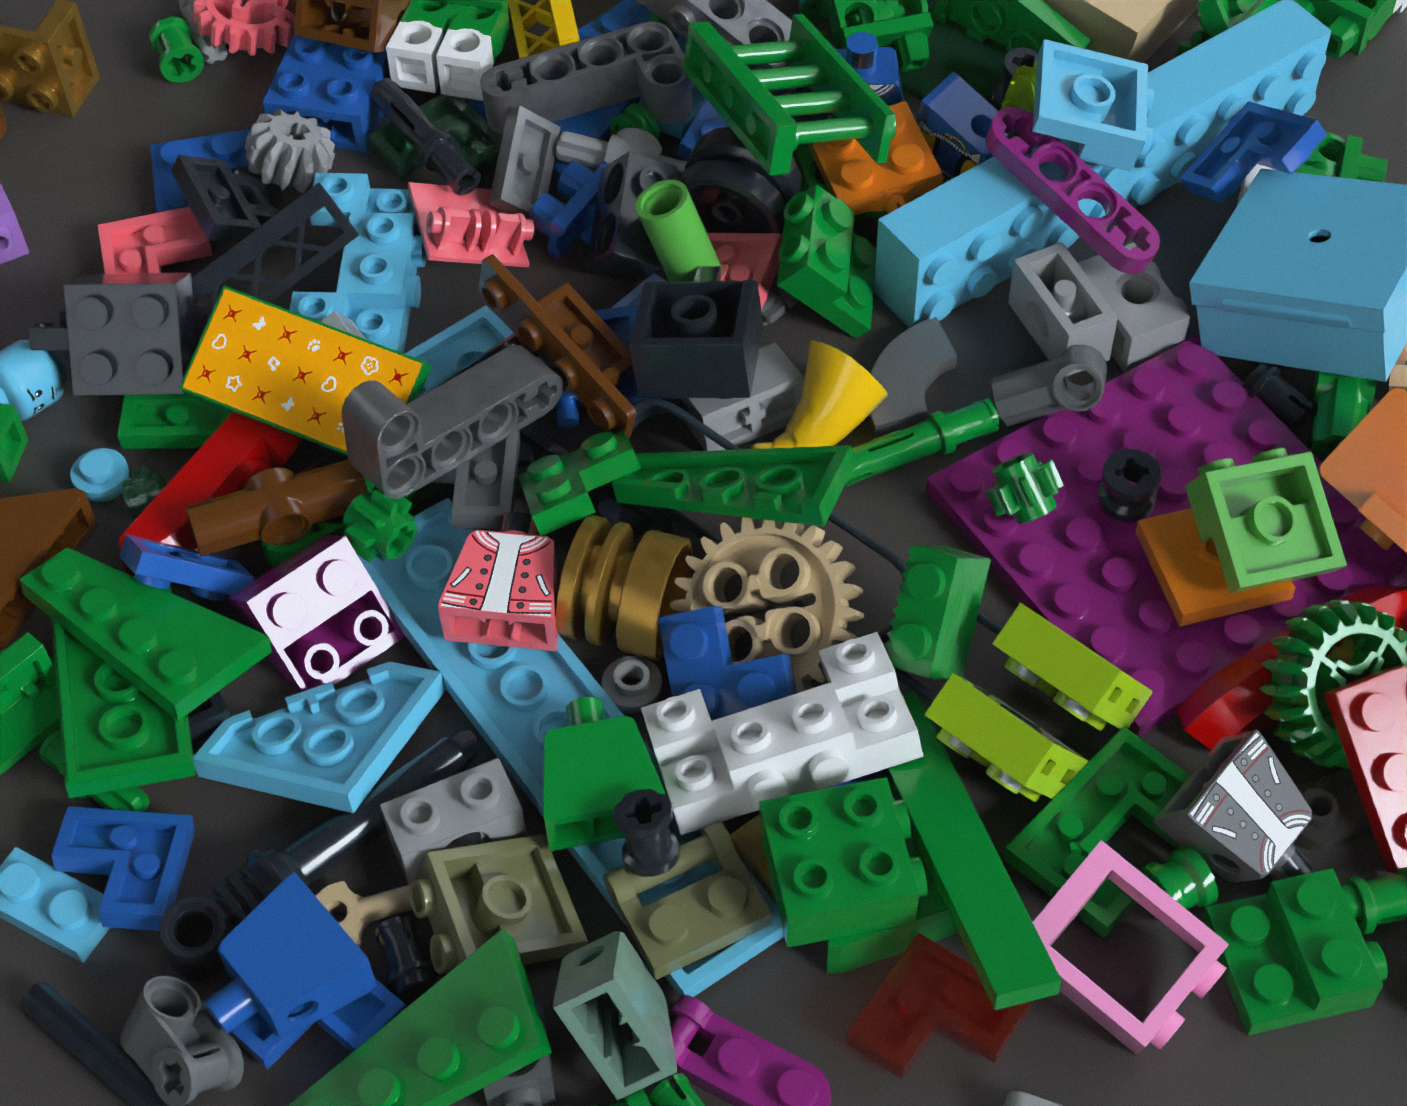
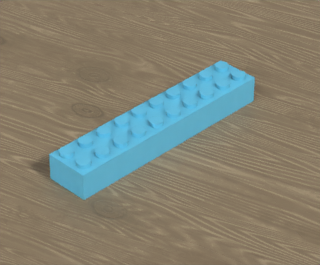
M1281 0L1148 72L1147 88L1154 89V100L1146 126L1153 128V139L1148 155L1144 160L1137 159L1131 172L1088 161L1084 162L1130 205L1135 207L1147 204L1158 193L1177 182L1182 183L1179 179L1182 174L1248 101L1301 116L1304 115L1316 100L1315 92L1321 69L1326 62L1325 54L1331 30L1294 0ZM1059 138L1078 156V142ZM1034 148L1030 155L1026 153L1025 156L1030 159L1037 148ZM992 157L878 219L874 293L909 328L934 317H937L940 321L956 307L974 297L980 298L986 295L995 285L1011 277L1014 259L1060 242L1066 248H1069L1080 237L995 157ZM1045 162L1038 165L1041 174L1049 180L1061 181L1066 178L1064 171L1057 164ZM1092 199L1078 201L1080 210L1087 216L1093 218L1105 216L1104 208L1097 201Z

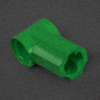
M1320 371L1315 372L1311 400L1317 404L1313 420L1310 451L1321 462L1336 449L1370 412L1377 380Z

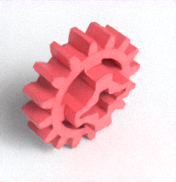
M195 0L193 2V23L198 24V34L200 36L211 35V45L214 47L226 43L229 44L230 53L244 50L250 56L256 55L257 48H264L270 54L275 53L276 43L288 47L291 37L294 36L295 15L286 9L289 0Z

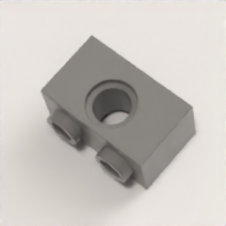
M1060 242L1014 259L1008 304L1048 360L1060 357L1066 349L1075 345L1094 347L1101 352L1106 361L1110 360L1118 316L1065 245ZM1073 370L1067 373L1066 377L1083 370Z
M1133 242L1124 247L1131 250L1137 247V245ZM1100 255L1078 262L1118 316L1111 355L1124 373L1185 341L1187 328L1190 325L1188 308L1184 301L1179 297H1175L1164 283L1160 271L1153 261L1150 262L1145 270L1133 274L1116 270Z
M499 758L380 804L389 840L408 885L416 879L427 852L527 837L521 804Z

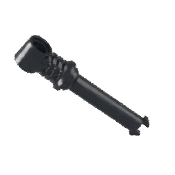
M470 730L455 734L452 737V741L444 737L374 786L354 813L338 811L286 849L269 847L261 853L258 849L254 848L248 852L246 864L239 868L241 877L238 878L235 874L226 877L225 881L228 886L226 888L220 883L212 887L213 897L208 893H204L201 896L184 897L174 902L164 912L160 921V937L173 969L181 976L193 980L208 979L218 974L225 967L217 950L220 942L281 882L295 872L308 887L315 880L387 830L380 804L466 771L467 766L478 755V752L471 746L477 741L475 735ZM205 929L212 932L211 937L198 947L181 945L183 938L193 930Z

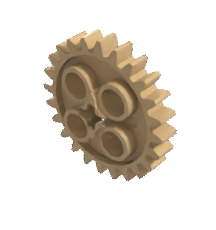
M742 517L741 532L725 522L720 524L723 539L720 543L703 536L700 540L707 555L703 560L693 556H686L685 561L695 573L692 579L684 577L675 579L674 583L686 590L687 595L686 599L670 602V608L680 612H687L710 606H722L724 615L732 613L747 614L767 609V600L786 606L810 597V595H815L816 601L813 605L801 608L786 607L769 610L765 613V621L752 616H743L725 624L733 664L780 654H790L797 693L812 689L810 683L812 679L822 684H828L829 682L822 668L819 650L858 638L855 634L846 630L848 622L864 619V613L850 608L848 603L849 600L863 594V589L854 584L844 583V580L856 570L854 564L848 561L834 563L843 547L832 540L821 545L825 531L817 526L812 525L803 533L804 524L785 522L783 526L782 522L763 520L761 527L757 519ZM796 560L799 565L797 581L791 587L783 589L780 584L781 570L787 563ZM740 574L742 579L741 592L735 600L727 602L724 596L726 582L732 576ZM806 618L810 625V635L803 646L795 649L790 641L791 629L797 621ZM748 631L753 640V647L745 659L738 661L734 654V645L737 638Z

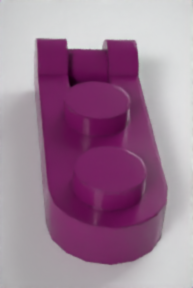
M681 995L670 1012V1016L673 1019L670 1026L677 1064V1073L674 1074H684L690 1083L733 1106H831L830 1083L825 1074L815 1065L713 1013L700 1000L689 995ZM695 1035L711 1043L703 1057L687 1048Z

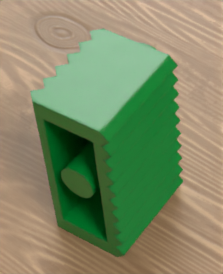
M913 545L907 549L910 558L904 561L908 569L901 573L905 582L898 585L902 594L896 597L899 606L893 609L896 618L890 621L893 630L887 633L891 640L884 645L888 652L887 654L894 668L934 680L948 679L952 673L963 678L991 559L947 546Z

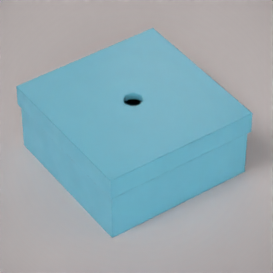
M1260 169L1189 282L1192 305H1196L1201 347L1218 356L1386 382L1407 343V185L1293 172L1291 175L1278 170Z

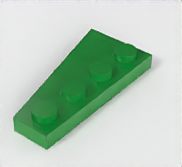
M851 445L636 453L635 455L641 469L612 481L617 503L824 527L855 465Z
M65 548L19 579L23 595L177 721L272 652L268 635L168 591L145 585L127 573L70 548Z
M501 929L288 1106H449L552 1053L514 938L504 929Z

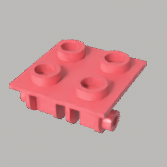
M408 183L409 194L428 260L482 264L483 259L493 254L504 266L529 267L530 263L523 241H530L533 238V220L525 219L522 213L508 214L490 205L489 200L492 189L475 188L467 195H459L448 185Z

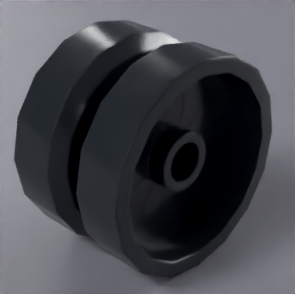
M721 127L715 128L699 138L684 167L685 170L678 180L687 187L707 233H781L782 235L785 219L783 216L784 209L788 201L801 191L802 175L792 157L789 174L769 176L731 128Z

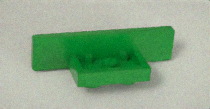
M29 632L10 647L0 651V776L60 727L55 660H50L43 644Z

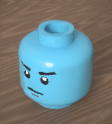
M22 339L0 351V403L14 405L21 421L30 419L61 398L64 391L63 382L67 378V373L60 357L54 350H31L30 340Z

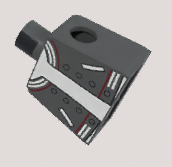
M1257 729L1221 738L1153 820L1163 832L1181 846L1188 845L1194 848L1212 871L1231 883L1262 879L1268 874L1274 881L1308 874L1312 870L1311 863L1293 845V842L1312 820V810Z

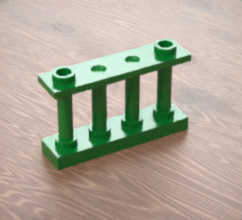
M803 14L793 15L788 41L731 46L709 22L689 23L683 71L769 176L789 174L793 151L797 149L798 145L855 139L877 164L887 162L890 142L896 133V114ZM787 62L790 66L762 70H750L748 65ZM809 87L812 90L811 93L773 96L769 92L770 90ZM832 113L837 119L796 123L791 116Z

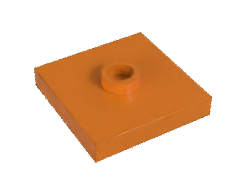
M1192 508L1138 520L1135 533L1179 627L1292 600L1296 588L1292 581L1230 594L1214 540L1201 541Z

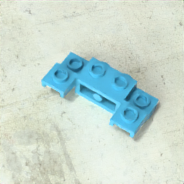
M315 173L313 186L320 182L359 233V236L344 246L336 293L293 292L289 310L319 322L333 311H336L351 319L366 340L404 354L411 308H419L421 299V282L419 275H416L417 267H425L427 259L409 190L370 188L368 174ZM325 207L310 217L311 225L340 228Z

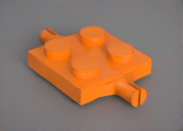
M906 101L889 106L896 114V133L890 142L886 163L877 164L855 139L808 144L830 194L845 202L850 209L855 211V215L867 211L884 210L889 214L918 195L927 193L943 184L942 171Z

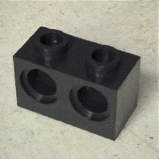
M628 151L601 169L587 269L634 283L662 268L636 212L635 203L639 195L652 184L664 180H675L677 166Z

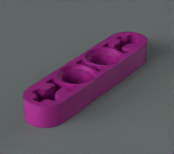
M1007 107L998 111L991 122L985 140L987 149L993 157L1113 268L1127 274L1139 273L1145 270L1159 249L1160 238L1154 226L1059 138L1032 132L1033 114L1018 107ZM1016 131L1022 136V138L1014 136L1011 139H1008L1007 137H1005L1004 132L1010 135ZM1037 148L1030 159L1025 156L1026 153L1030 155L1033 149ZM1045 162L1057 164L1064 171L1066 178L1061 181L1049 180L1041 174L1038 165ZM1082 199L1097 201L1104 208L1105 216L1101 218L1087 216L1080 210L1078 201ZM1113 221H1116L1119 224L1118 227L1114 225L1111 232L1108 233V228ZM1134 240L1141 246L1140 248L1134 247L1128 250L1124 247L1123 242L1128 244Z

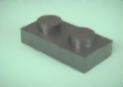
M520 105L507 112L489 200L490 205L508 214L522 213L525 219H530L533 204L543 193H548L560 126Z

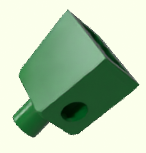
M581 697L571 701L566 706L568 726L550 729L544 735L543 816L549 852L625 838V834L618 830L614 821V807L626 794L636 790L652 789L657 793L665 794L634 719L628 716L605 719L602 701L596 697Z

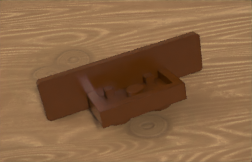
M491 254L483 259L479 292L487 307L495 313L500 312L514 327L516 336L521 344L530 352L536 351L550 369L562 378L563 390L567 392L572 391L587 407L588 415L597 428L603 432L608 431L613 434L624 431L629 439L637 412L615 387V385L634 374L629 348L568 282L539 301H536L495 255Z

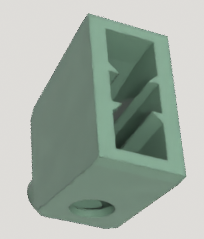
M614 931L566 955L561 962L553 1000V1009L616 1099L619 1100L677 1073L666 998L625 934L620 931ZM629 1026L632 1028L633 1040L625 1038L626 1030Z

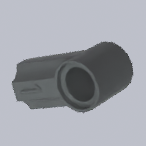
M1075 345L1066 349L1058 358L992 378L991 386L994 402L1000 418L1008 427L1065 409L1077 412L1086 411L1096 406L1102 399L1105 388L1106 360L1101 352L1094 347ZM1073 370H1084L1093 376L1094 381L1085 386H1078L1071 383L1067 379L1066 374Z

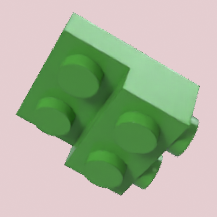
M1285 448L1273 449L1252 457L1250 464L1235 466L1232 458L1217 460L1201 466L1198 469L1200 476L1185 486L1201 541L1214 540L1230 594L1331 573L1347 566L1312 452L1288 456Z

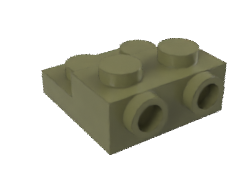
M544 834L427 852L416 879L410 885V902L417 918L428 917L434 932L430 940V957L432 965L438 974L452 971L501 929H504L514 938L523 965L564 958L569 953L585 946L588 942L553 854L549 852L548 842Z

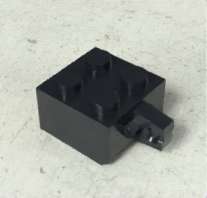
M720 266L698 267L694 281L644 282L629 343L638 398H663L669 400L676 398H750L763 331L758 282L756 280L720 281Z
M191 273L90 274L78 276L63 285L66 310L59 311L60 321L38 322L34 326L29 327L31 350H62L63 361L70 362L73 396L185 394L179 387L197 348Z

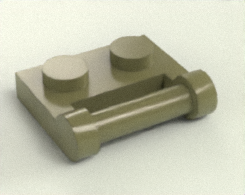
M721 821L702 828V836L679 846L680 858L676 865L666 873L653 877H642L634 875L629 870L625 871L620 866L603 874V880L609 896L655 980L772 925V912L735 851L731 837ZM710 860H713L719 872L644 907H642L636 896Z

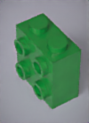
M887 777L759 801V834L787 948L916 923L919 897L927 896L928 892L926 875L920 857H909L905 839L911 838V826L907 807L903 799L893 800Z

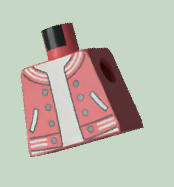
M521 511L509 512L503 518L501 532L476 530L468 535L438 604L445 641L557 651L556 608L558 571L554 540L549 537L536 536L537 527L530 514Z

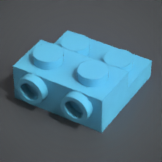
M1044 39L1037 54L1032 132L1078 142V157L1083 161L1131 172L1137 159L1144 160L1153 139V128L1146 126L1154 100V89L1147 88L1148 64Z

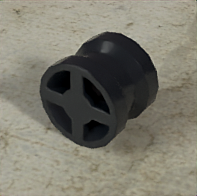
M1126 448L1108 456L1103 465L1102 482L1098 490V503L1101 510L1107 516L1119 522L1133 523L1148 517L1155 507L1157 490L1161 483L1162 469L1158 461L1152 455L1140 449ZM1130 481H1133V482L1137 483L1138 485H1137V486H1133V485L1130 484Z

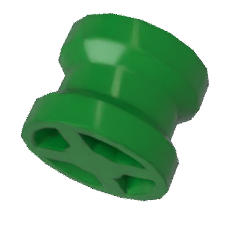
M1183 845L1171 851L1168 861L1162 864L1151 862L1138 869L1186 910L1193 906L1205 908L1217 901V884L1209 866L1202 856L1188 845Z

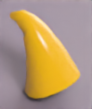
M812 340L809 342L801 398L786 426L785 432L775 438L773 442L756 443L751 446V449L834 446L853 431L888 394L882 385L851 356L828 344Z

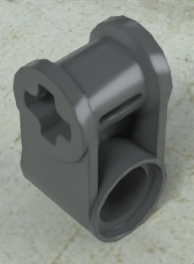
M157 976L147 981L121 1032V1045L153 1083L159 1097L169 1106H184L190 1104L197 1094L212 1089L223 1092L235 1088L241 1082L244 1072V1060L240 1047L231 1035H226L219 1028L201 1002L196 990L188 983L170 976Z

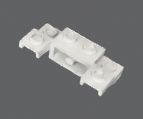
M878 632L819 650L822 668L829 682L828 684L711 721L700 689L670 697L641 708L681 835L702 829L717 821L723 822L759 810V801L825 789L923 757L918 729L899 690L895 669Z

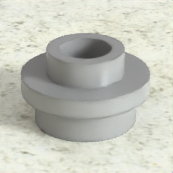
M626 656L617 659L607 667L602 677V689L622 713L630 715L642 713V707L654 704L660 697L662 692V676L658 667L650 660L640 656ZM628 679L642 680L636 685H626L623 683V681Z

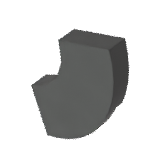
M937 317L924 320L899 334L887 345L876 360L871 375L882 385L888 396L868 415L874 438L897 430H903L926 420L927 407L924 399L926 390L938 376L956 368L957 354Z

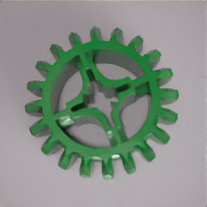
M1331 600L1330 602H1325L1324 605H1312L1304 608L1303 618L1294 617L1291 620L1285 621L1288 637L1278 636V638L1270 640L1278 652L1276 659H1269L1261 663L1269 671H1272L1271 683H1267L1259 689L1266 695L1273 696V703L1263 713L1270 717V719L1279 721L1274 735L1280 737L1282 741L1290 742L1291 752H1294L1299 757L1309 758L1316 765L1325 767L1336 765V767L1350 769L1324 693L1378 671L1407 665V649H1405L1407 645V632L1403 631L1402 628H1395L1394 616H1390L1386 612L1376 611V607L1368 603L1352 602L1349 604V601ZM1346 637L1341 647H1334L1329 656L1325 657L1327 651L1336 642Z

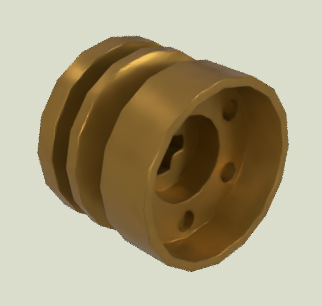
M595 515L585 518L576 532L561 573L556 608L557 632L563 637L574 640L579 639L585 633L586 640L590 644L599 646L606 641L616 624L617 647L621 652L660 661L665 656L658 618L682 613L670 608V602L686 599L687 591L680 588L674 582L676 578H691L692 568L685 561L687 555L693 556L691 541L688 538L650 530L645 533L634 552L633 529L628 523L619 522L611 529V524L607 518Z

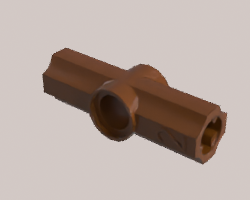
M349 459L296 475L286 468L277 467L266 469L249 479L244 490L185 506V511L200 557L260 539L274 546L296 542L307 535L312 524L344 515L350 503L358 495L368 492L364 476L351 465Z

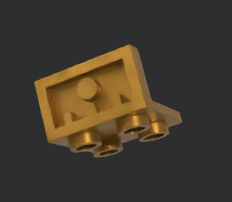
M57 0L47 15L39 21L35 32L0 25V102H8L46 113L51 112L74 118L100 79V75L76 2Z

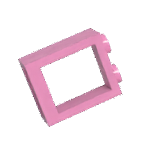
M1102 840L1033 921L1061 978L1060 991L1136 1055L1149 1043H1152L1161 1050L1185 1021V1018L1178 1014L1176 1009L1192 991L1202 999L1227 969L1217 959L1229 944ZM1107 878L1199 952L1143 1022L1139 1021L1051 947Z

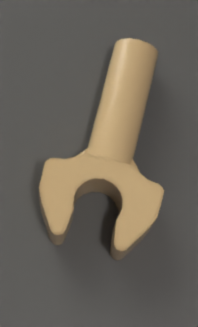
M340 881L328 885L316 895V898L331 915L337 912L347 914L346 918L339 922V925L358 947L362 944L361 937L363 931L370 922L412 910L410 902L411 884L362 897L354 894L348 888L345 881Z

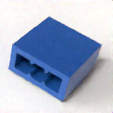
M294 35L263 100L265 114L273 115L276 109L291 115L298 111L300 117L305 119L316 118L318 127H324L331 131L330 140L335 144L334 148L368 153L384 115L371 101L370 92L379 81L386 78L391 79L387 51L370 52Z

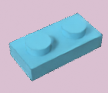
M15 847L0 866V918L77 961L84 963L111 928L102 927L99 908L104 894L63 872L55 871L54 867Z

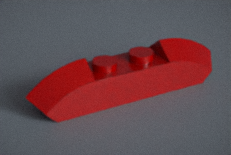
M232 412L118 538L120 553L126 534L197 551L185 506L244 490L249 479L257 473L285 464L293 455L302 439ZM122 560L125 573L134 577L135 573Z
M1377 584L1362 588L1339 599L1349 601V604L1352 602L1368 603L1376 607V611L1386 612L1390 616H1394L1395 628H1402L1403 631L1407 632V586ZM1287 630L1272 639L1278 638V636L1288 637ZM1346 637L1336 642L1327 651L1325 657L1329 656L1334 647H1341ZM1270 640L1220 670L1177 707L1184 730L1210 750L1214 748L1221 738L1256 729L1261 733L1279 722L1278 720L1270 719V717L1263 713L1273 703V696L1266 695L1259 689L1265 684L1271 683L1272 671H1269L1261 663L1269 659H1276L1278 655Z

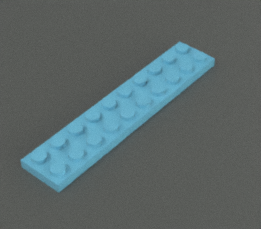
M446 498L414 516V523L417 526L415 539L409 549L399 558L393 560L387 558L383 562L375 557L368 563L359 555L357 556L392 611L403 634L429 668L441 672L448 693L543 816L544 735L550 729L568 726L566 706L571 701L581 697H596L602 701L605 719L624 715L559 634L557 651L444 640L438 611L439 600L468 535L475 531L474 529H453L451 516L452 502L449 498ZM643 739L664 788L665 795L668 796L656 755ZM673 811V819L668 826L669 831L678 840L679 846L702 836L701 829L681 835ZM621 838L567 848L622 920L606 889L603 874L620 866L627 871L622 860V846L626 839ZM710 860L636 896L642 907L713 875L719 872L713 860ZM746 866L745 868L772 912V925L664 976L679 997L681 995L696 996L784 937L777 904Z

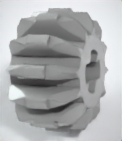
M276 109L273 115L260 114L257 122L253 124L251 132H248L245 143V158L249 161V171L256 175H262L263 184L274 183L279 185L282 192L286 187H290L300 193H304L307 187H313L315 173H327L328 169L332 167L335 153H333L335 144L330 140L331 131L324 127H318L316 118L305 119L300 117L298 111L291 115Z

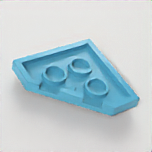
M389 661L366 669L369 679L337 690L334 689L332 682L285 697L288 707L254 719L251 716L250 710L231 716L220 724L194 755V764L198 777L354 813L446 691L442 674L439 671Z

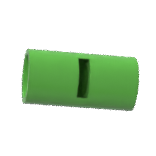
M664 180L647 187L637 198L635 209L669 282L694 281L698 267L720 266L722 275V266L687 187L677 180Z

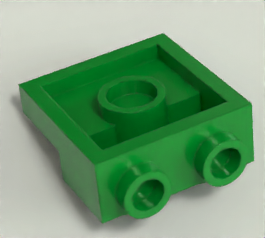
M815 184L805 192L800 191L788 201L784 209L783 216L785 219L782 245L779 250L780 262L777 285L856 339L871 330L877 248L866 238L853 232L855 211L850 209L841 199L835 198Z
M1333 868L1273 881L1267 894L1205 908L1202 917L1203 923L1229 944L1219 956L1218 961L1227 968L1223 974L1247 1036L1372 1007L1383 987L1382 980H1385L1388 974L1385 955L1376 941L1365 943L1357 924L1362 919V906L1358 893L1350 883L1340 885Z

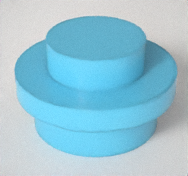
M108 448L94 449L84 453L74 462L70 472L74 488L84 491L87 498L94 502H106L118 497L125 489L129 476V469L125 458L119 452Z

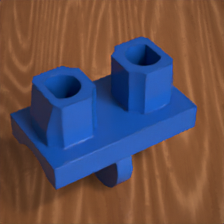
M573 160L562 172L557 186V191L570 199L568 203L564 204L548 193H543L533 204L530 219L533 220L535 228L549 237L547 253L560 260L580 236L583 242L590 245L601 169L609 163L604 161L594 172Z

